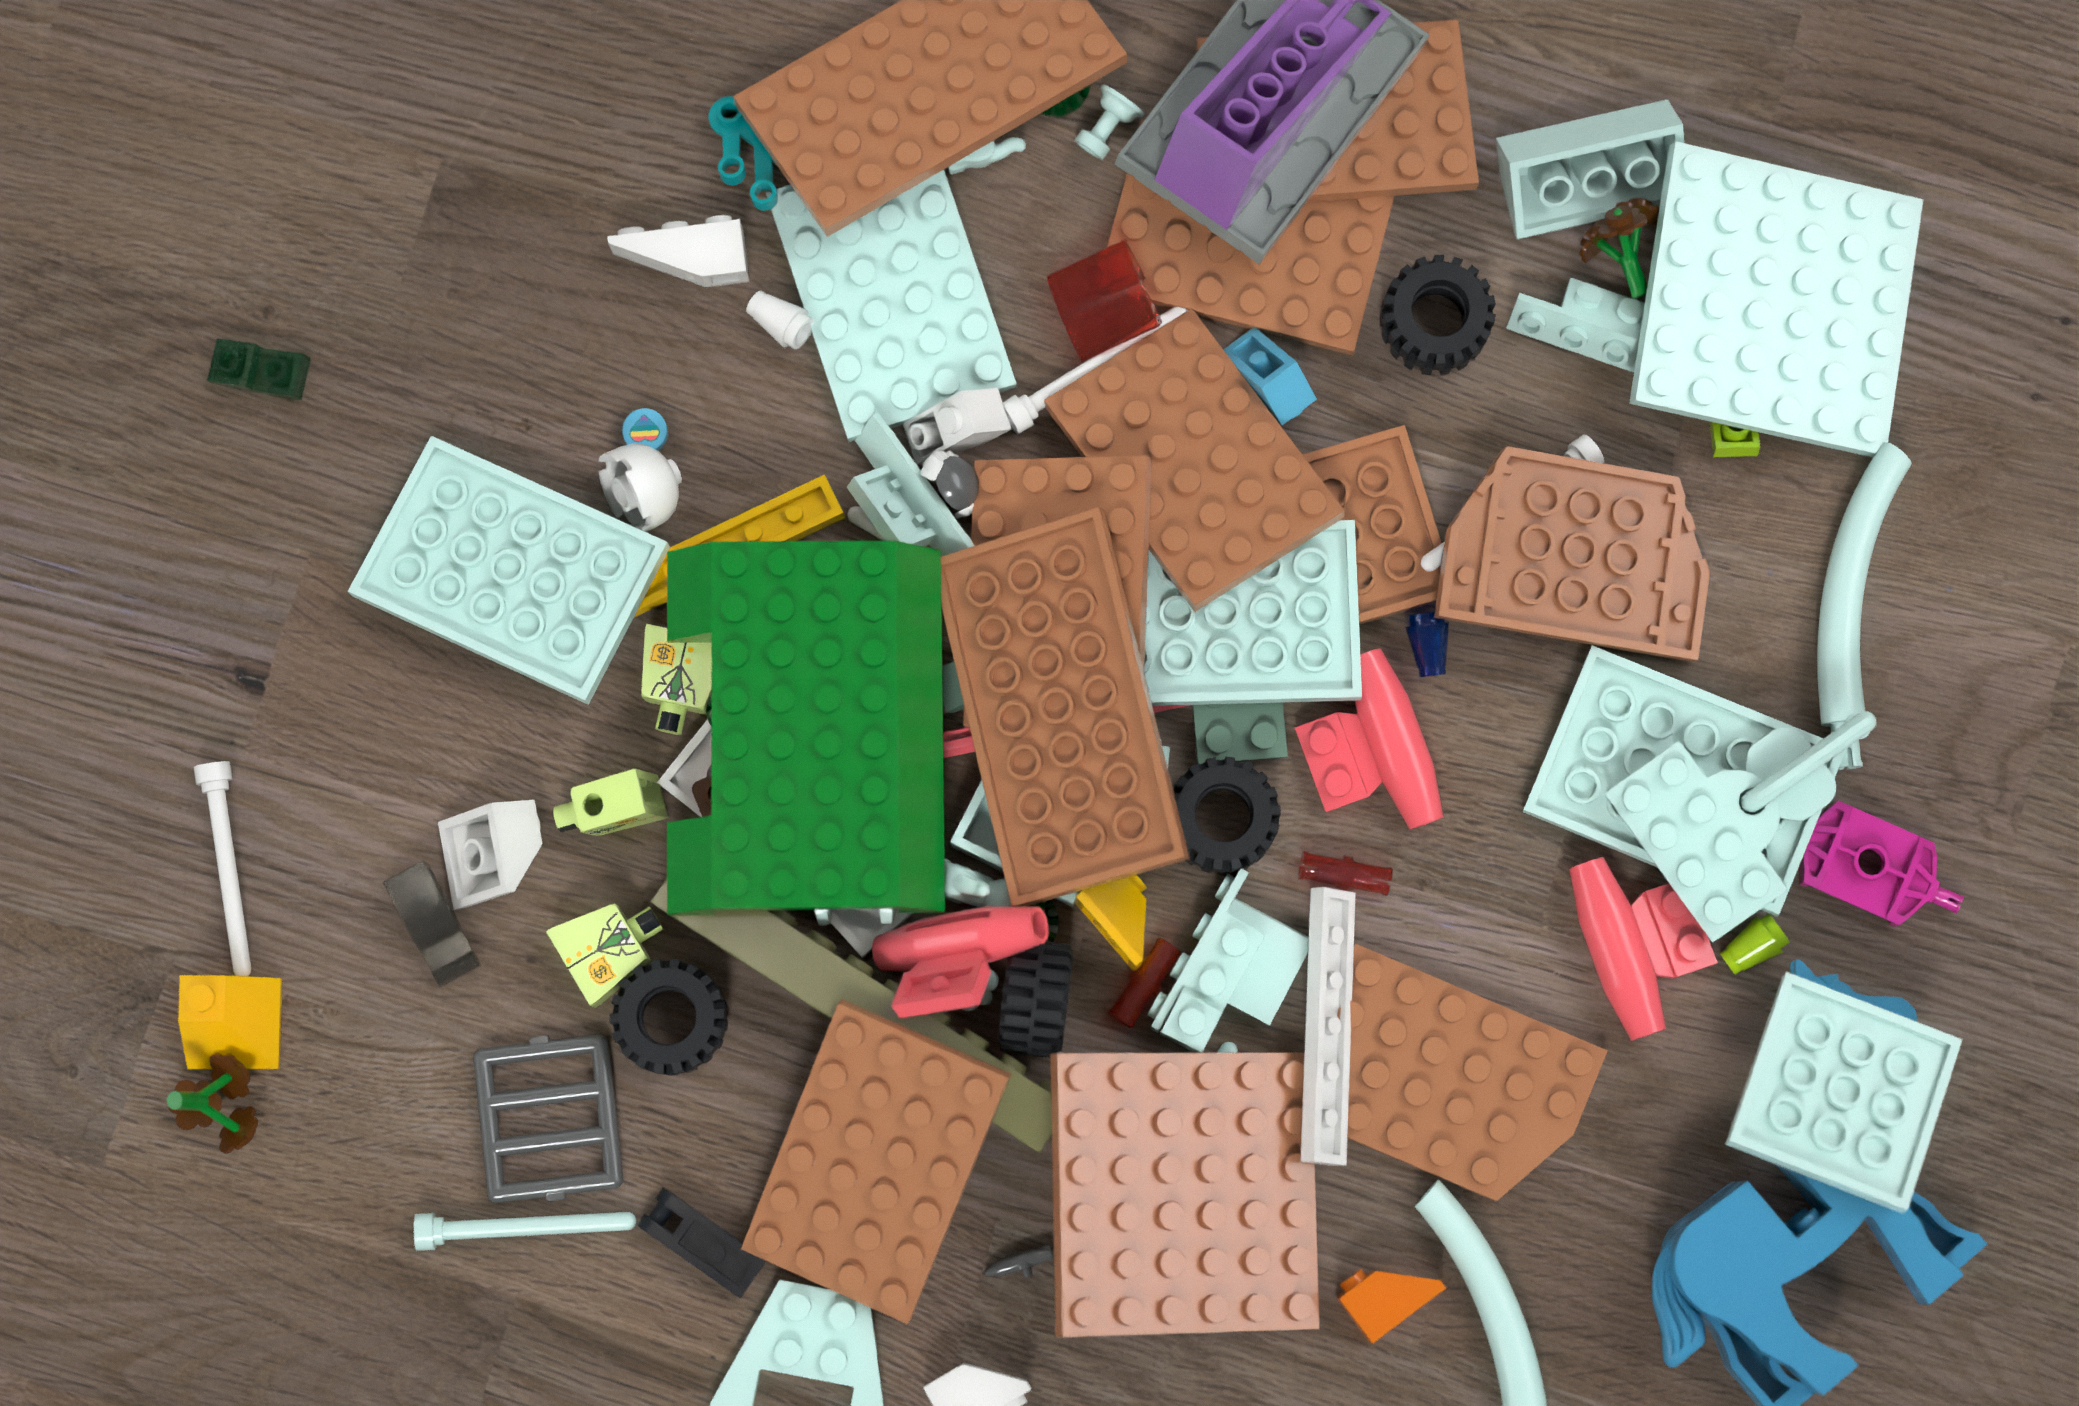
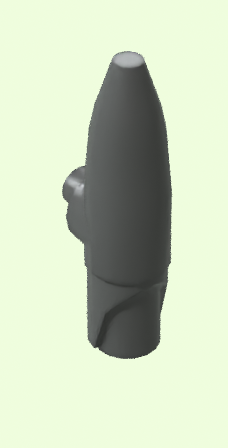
M1050 1244L1035 1249L1028 1248L996 1261L986 1268L984 1272L986 1276H1002L1022 1271L1024 1278L1033 1275L1031 1267L1053 1259L1054 1255Z

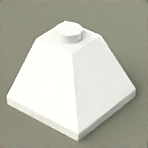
M535 800L489 803L438 822L453 910L463 909L516 890L542 845L541 826L537 816Z

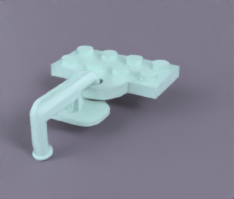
M1868 711L1851 714L1846 719L1844 725L1814 746H1811L1805 736L1794 728H1777L1749 748L1745 771L1722 770L1709 777L1704 775L1682 743L1678 741L1604 794L1711 942H1714L1788 890L1761 851L1774 839L1780 818L1803 821L1831 802L1836 792V781L1825 763L1857 740L1866 738L1870 731L1875 728L1876 718ZM1745 812L1753 813V814H1756V815H1749V814H1746Z

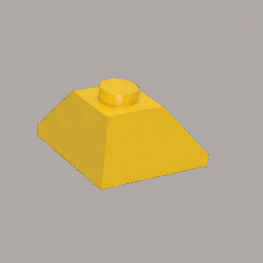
M1137 874L1082 890L1075 898V904L1133 972L1141 966L1143 961L1147 900L1142 894L1147 887Z
M180 975L178 1022L187 1069H212L209 1059L215 1053H220L223 1056L226 1054L233 1055L246 1069H280L282 978Z

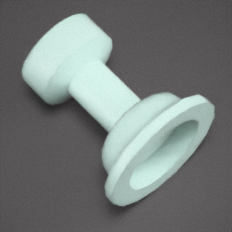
M1104 84L1100 86L1102 91L1100 103L1105 112L1091 132L1081 129L1074 140L1080 147L1102 161L1110 151L1105 141L1118 122L1130 123L1137 117L1143 118L1145 116V113L1133 102Z

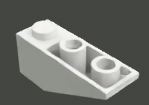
M713 216L705 220L706 224L690 226L685 221H673L663 224L660 230L644 231L642 227H627L618 230V235L607 236L608 244L614 255L704 287L750 282L743 228L740 219L732 220L731 216Z

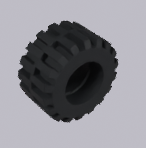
M1434 255L1433 260L1427 262L1424 256L1416 259L1412 267L1407 264L1400 270L1398 277L1393 278L1381 307L1380 326H1383L1384 329L1381 336L1385 344L1390 343L1392 346L1390 353L1395 359L1401 356L1406 360L1404 363L1406 368L1412 370L1414 365L1421 367V374L1431 375L1433 370H1439L1440 375L1450 374L1452 368L1457 367L1459 371L1466 367L1471 359L1475 360L1486 344L1495 323L1496 314L1493 313L1496 305L1494 295L1489 296L1488 294L1490 284L1487 279L1484 278L1480 281L1477 278L1479 272L1477 268L1471 265L1467 270L1461 266L1463 259L1454 257L1452 262L1444 261V255ZM1427 295H1440L1450 299L1461 312L1463 319L1462 327L1456 333L1448 336H1433L1426 333L1416 324L1413 318L1412 306L1414 302Z
M1216 757L1206 759L1202 764L1198 765L1196 763L1191 766L1175 783L1173 793L1190 858L1185 861L1191 866L1194 864L1200 867L1201 871L1207 873L1213 871L1220 872V875L1230 874V872L1240 870L1241 868L1245 870L1253 863H1257L1272 845L1280 826L1281 808L1277 802L1278 794L1275 787L1271 788L1269 785L1268 777L1262 771L1259 773L1253 769V764L1247 761L1244 763L1237 762L1235 757H1225L1222 760H1216ZM1225 790L1233 792L1243 799L1249 809L1248 827L1239 838L1233 841L1219 842L1212 840L1204 835L1197 825V806L1200 800L1212 791Z
M1046 941L1043 944L1008 957L998 1034L1001 1052L1051 1058L1050 1054L1061 1052L1073 963V951L1070 944Z
M658 959L650 961L651 964L643 967L640 965L633 970V975L628 979L625 977L619 984L621 989L617 995L614 994L611 1002L614 1005L613 1014L609 1013L610 1024L613 1025L614 1029L612 1035L615 1043H618L621 1047V1052L627 1059L633 1061L635 1065L653 1073L669 1076L679 1075L684 1072L690 1073L697 1070V1067L701 1064H707L713 1058L712 1055L716 1049L721 1048L724 1042L722 1038L724 1032L728 1030L729 1023L726 1017V1012H728L727 1002L724 1001L721 994L723 992L718 984L698 967L681 960L670 959V961H662ZM668 990L685 994L692 1001L696 1010V1022L691 1033L683 1041L671 1045L661 1044L653 1040L646 1032L643 1022L644 1011L649 1001L657 994Z

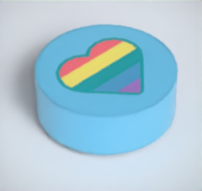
M647 408L638 409L630 413L624 421L622 433L627 445L633 443L645 444L659 451L666 444L668 427L658 412Z

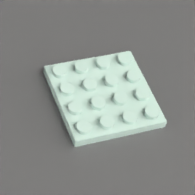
M1786 972L1782 976L1726 1145L1903 1214L1908 1210L1962 1039Z

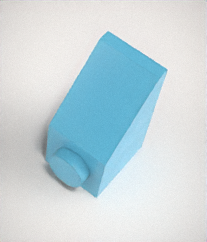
M1257 328L1250 329L1223 349L1281 426L1290 419L1297 417L1306 407L1317 400L1297 361Z

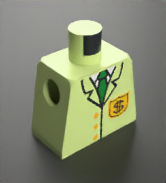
M646 624L641 692L642 698L646 702L660 705L656 730L682 735L687 711L706 714V707L712 696L711 643H668L667 628Z
M631 769L571 788L572 802L553 808L558 830L562 833L579 828L581 833L599 836L667 819L668 814L662 789L657 783L659 780L658 775L638 769Z
M611 904L555 926L546 932L589 1005L596 1008L621 988L619 984L625 977L628 979L633 975L634 969L640 965L644 967L651 961L642 942L664 929L650 906L627 920L621 908L616 904Z

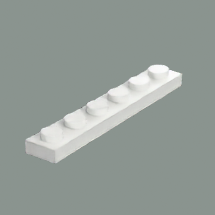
M1327 887L1311 888L1301 1162L1341 1166L1346 1165L1351 1042L1350 1001H1352L1356 893ZM1341 1006L1340 1020H1339V1018H1338V1016H1337V1012H1338L1339 1007Z

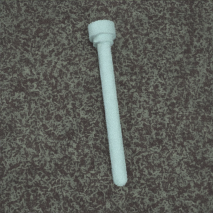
M631 1212L445 1222L444 1217H435L434 1213L415 1214L414 1242L416 1251L435 1250L436 1245H444L445 1240L624 1231L634 1228L636 1217Z

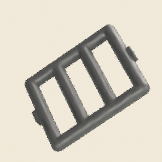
M595 1034L550 1040L548 1035L530 1037V1043L482 1048L474 1053L473 1062L487 1197L491 1202L502 1203L546 1197L547 1201L567 1199L566 1194L614 1189L622 1185L623 1170L609 1041L605 1035ZM592 1053L594 1081L495 1093L493 1065ZM589 1099L597 1100L599 1126L500 1138L497 1111ZM601 1144L604 1171L504 1183L502 1156Z

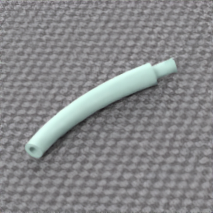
M1884 442L1875 454L1850 499L1835 538L1823 587L1818 626L1817 676L1821 726L1830 727L1831 733L1844 725L1846 719L1851 714L1865 711L1860 663V627L1865 583L1881 524L1900 483L1912 464L1902 450L1888 442ZM1859 740L1847 747L1838 770H1843L1844 767H1847V770L1863 767Z
M1438 1179L1416 1203L1415 1208L1431 1226L1447 1249L1474 1300L1493 1355L1502 1405L1547 1406L1535 1348L1510 1282L1477 1225L1458 1200Z

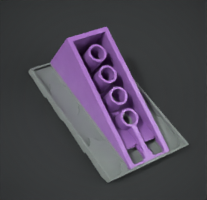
M1237 0L1118 154L1114 165L1130 176L1133 175L1140 183L1165 200H1169L1172 205L1201 225L1207 226L1208 230L1237 250L1243 251V254L1260 264L1333 169L1335 163L1383 103L1385 97L1416 59L1418 53L1425 46L1430 34L1380 0Z

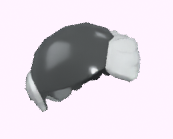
M942 450L934 451L922 463L923 468L920 471V475L931 481L936 480L938 489L945 501L951 507L959 510L954 515L955 519L969 516L972 514L973 503L979 491V479L973 466L949 450L946 452Z

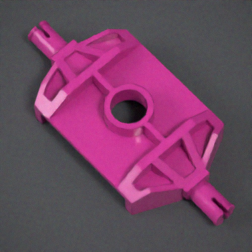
M1839 800L1819 815L1798 867L1799 885L1803 887L1811 886L1890 921L1889 925L1894 927L1905 922L1925 903L1937 904L1956 914L1961 907L1959 903H1962L1964 899L1963 895L1956 894L1939 886L1940 882L1936 880L1937 853L1934 842ZM1864 850H1873L1881 858V869L1875 875L1866 874L1859 867V855Z

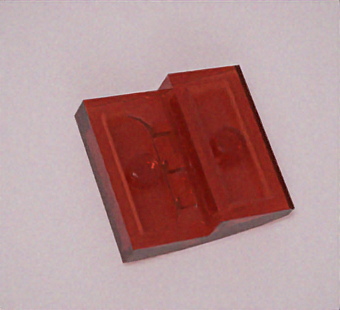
M1126 238L1047 275L1055 304L1081 362L1153 330L1162 323L1143 284L1145 276Z

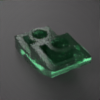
M217 338L207 381L238 390L301 401L311 358L303 353L266 349L256 343Z

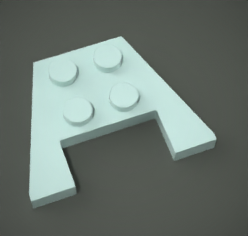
M779 1280L713 1397L710 1406H754L761 1369L852 1386L854 1391L851 1406H884L872 1308L827 1288Z

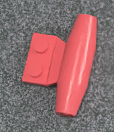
M1381 648L1360 654L1362 699L1355 700L1357 714L1335 712L1295 727L1325 812H1330L1368 798L1383 783L1410 830L1444 818L1434 764L1408 694Z
M1604 857L1570 868L1578 920L1604 993L1628 1036L1633 1041L1665 1030L1666 1025L1656 976L1674 979L1717 964L1718 962L1708 936L1670 884L1641 893L1630 905Z
M986 906L925 917L876 936L872 944L873 959L881 971L904 972L891 1005L899 1018L980 1005L992 972L988 962L998 961L1045 943L1049 933L1048 921L1045 913L1039 907Z

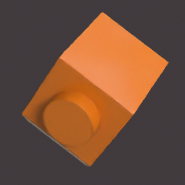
M1359 1269L1339 1284L1344 1292L1338 1295L1336 1299L1368 1342L1373 1344L1445 1290L1446 1287L1441 1280L1375 1270L1365 1274L1362 1269Z

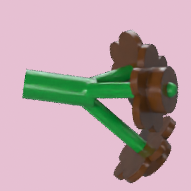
M1632 198L1627 202L1617 203L1615 208L1606 212L1604 219L1598 220L1585 232L1580 242V245L1583 247L1579 255L1584 263H1587L1592 257L1597 256L1603 251L1621 264L1633 299L1646 295L1648 286L1637 258L1641 229L1647 225H1657L1660 207L1654 206L1651 201L1643 198ZM1619 235L1623 254L1611 246L1607 240Z
M215 1053L209 1059L213 1069L211 1072L213 1082L210 1084L206 1080H201L195 1084L190 1080H182L176 1085L175 1090L168 1095L167 1105L170 1112L177 1114L176 1123L183 1130H192L197 1124L200 1127L206 1128L212 1124L213 1120L223 1125L224 1127L219 1134V1137L222 1139L219 1150L224 1154H228L234 1148L236 1150L241 1149L252 1140L258 1126V1119L254 1117L256 1109L252 1106H248L245 1110L237 1108L231 1113L230 1117L219 1112L223 1101L220 1095L215 1092L221 1089L223 1094L229 1099H235L238 1096L244 1098L249 1094L247 1084L250 1083V1075L245 1066L233 1055L226 1054L223 1056L220 1053Z

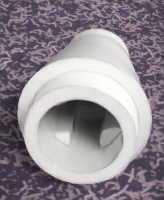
M763 291L755 293L747 305L746 312L782 347L790 346L793 349H798L806 342L812 332L810 325H813L814 319L806 315L808 313L807 309L766 294Z

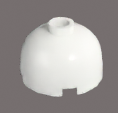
M634 443L618 447L599 457V462H606V468L599 471L600 482L605 497L616 518L622 516L624 512L628 521L632 524L631 526L648 532L666 522L675 512L679 498L678 484L682 482L679 468L672 459L666 460L659 451L650 446Z

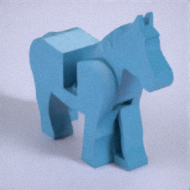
M1797 959L1790 963L1789 969L1791 974L1917 1022L1915 1009L1905 999L1900 997L1862 995L1853 991L1844 982L1839 981L1838 974L1816 977L1803 961ZM1777 1165L1812 1207L1809 1211L1806 1208L1801 1209L1784 1224L1748 1181L1730 1182L1678 1220L1663 1239L1660 1255L1653 1271L1651 1292L1652 1303L1661 1333L1663 1362L1669 1368H1677L1702 1347L1706 1339V1325L1718 1347L1723 1366L1757 1406H1800L1813 1394L1824 1396L1859 1365L1849 1354L1839 1352L1820 1343L1799 1325L1787 1305L1781 1287L1782 1284L1800 1276L1828 1257L1865 1221L1917 1303L1930 1305L1964 1275L1960 1268L1988 1245L1978 1233L1963 1230L1950 1223L1931 1202L1914 1191L1908 1210L1902 1214ZM1779 1364L1786 1367L1801 1382H1798L1789 1377L1782 1370Z

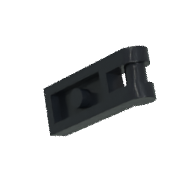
M662 1187L655 1197L658 1200L657 1204L649 1215L644 1213L637 1226L734 1295L742 1298L767 1261L741 1250L742 1241L697 1211L676 1194ZM673 1212L683 1218L674 1233L664 1226Z

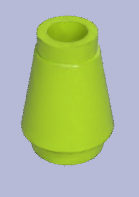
M1768 913L1761 919L1756 916L1726 946V949L1719 954L1734 975L1742 970L1745 971L1784 953L1782 948L1788 945L1790 941Z

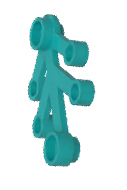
M733 96L723 97L717 100L709 111L710 126L716 134L722 136L723 158L718 163L720 178L727 185H737L745 179L746 169L742 158H740V140L742 137L754 147L755 183L750 189L752 203L759 210H770L778 203L777 190L773 184L774 160L735 106ZM728 113H737V115L731 119H726L723 117ZM730 166L739 167V170L734 174L725 173V170ZM769 191L772 193L767 199L757 198L760 192Z

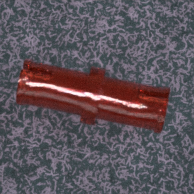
M1308 851L1302 852L1300 862L1303 865L1318 867V869L1299 866L1298 880L1304 879L1336 885L1338 890L1347 891L1348 888L1388 896L1390 885L1387 882L1372 879L1392 881L1393 869L1391 867L1385 868L1354 862V858L1343 855L1342 859L1308 853Z
M1158 938L1139 969L1132 970L1129 974V984L1108 1014L1121 1024L1133 1029L1135 1022L1153 996L1157 997L1163 990L1160 985L1182 952L1166 940Z

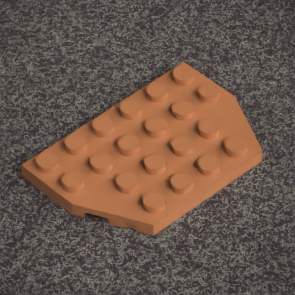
M1504 447L1446 529L1434 618L1690 662L1698 661L1710 570L1706 558L1702 559L1693 531L1696 530L1691 513L1687 511L1685 506L1686 496L1680 478L1515 447Z
M1356 943L1354 944L1352 1001H1350L1351 1042L1347 1138L1490 1200L1498 1201L1574 1135L1608 1050ZM1341 1006L1339 1007L1338 1012H1337V1016H1338L1339 1020H1340Z

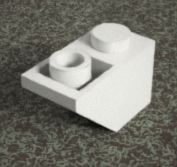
M998 388L960 391L903 423L917 465L922 464L934 451L942 450L946 452L949 450L956 454L981 446L1011 430Z
M963 1363L928 1383L923 1389L933 1406H1022L1028 1402L1024 1394L1031 1390V1386L1026 1379Z

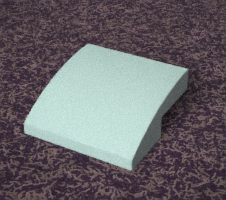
M1235 898L1227 913L1263 932L1266 936L1229 999L1228 1004L1270 1025L1308 953L1309 937Z

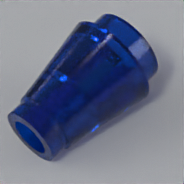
M1435 612L1408 615L1409 626H1405L1416 666L1419 670V677L1446 674L1445 665L1447 662L1449 622H1445V619L1434 618Z

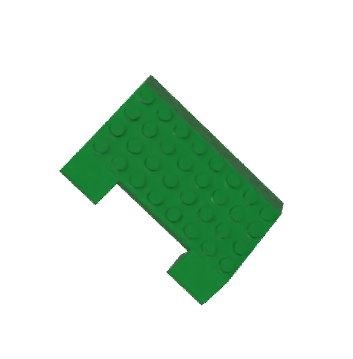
M899 541L708 542L668 551L667 642L711 643L712 816L667 822V915H714V911L899 909V913L945 912L941 550Z

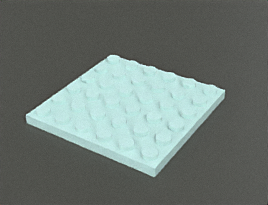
M1674 142L1671 144L1666 163L1629 404L1874 457L1882 444L1888 442L1923 199L1685 143Z

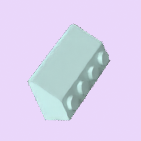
M1668 99L1496 138L1500 178L1516 238L1521 239L1604 219L1606 212L1615 208L1617 203L1627 202L1632 198L1647 199L1654 206L1660 207L1669 146L1674 142L1684 143L1683 123Z

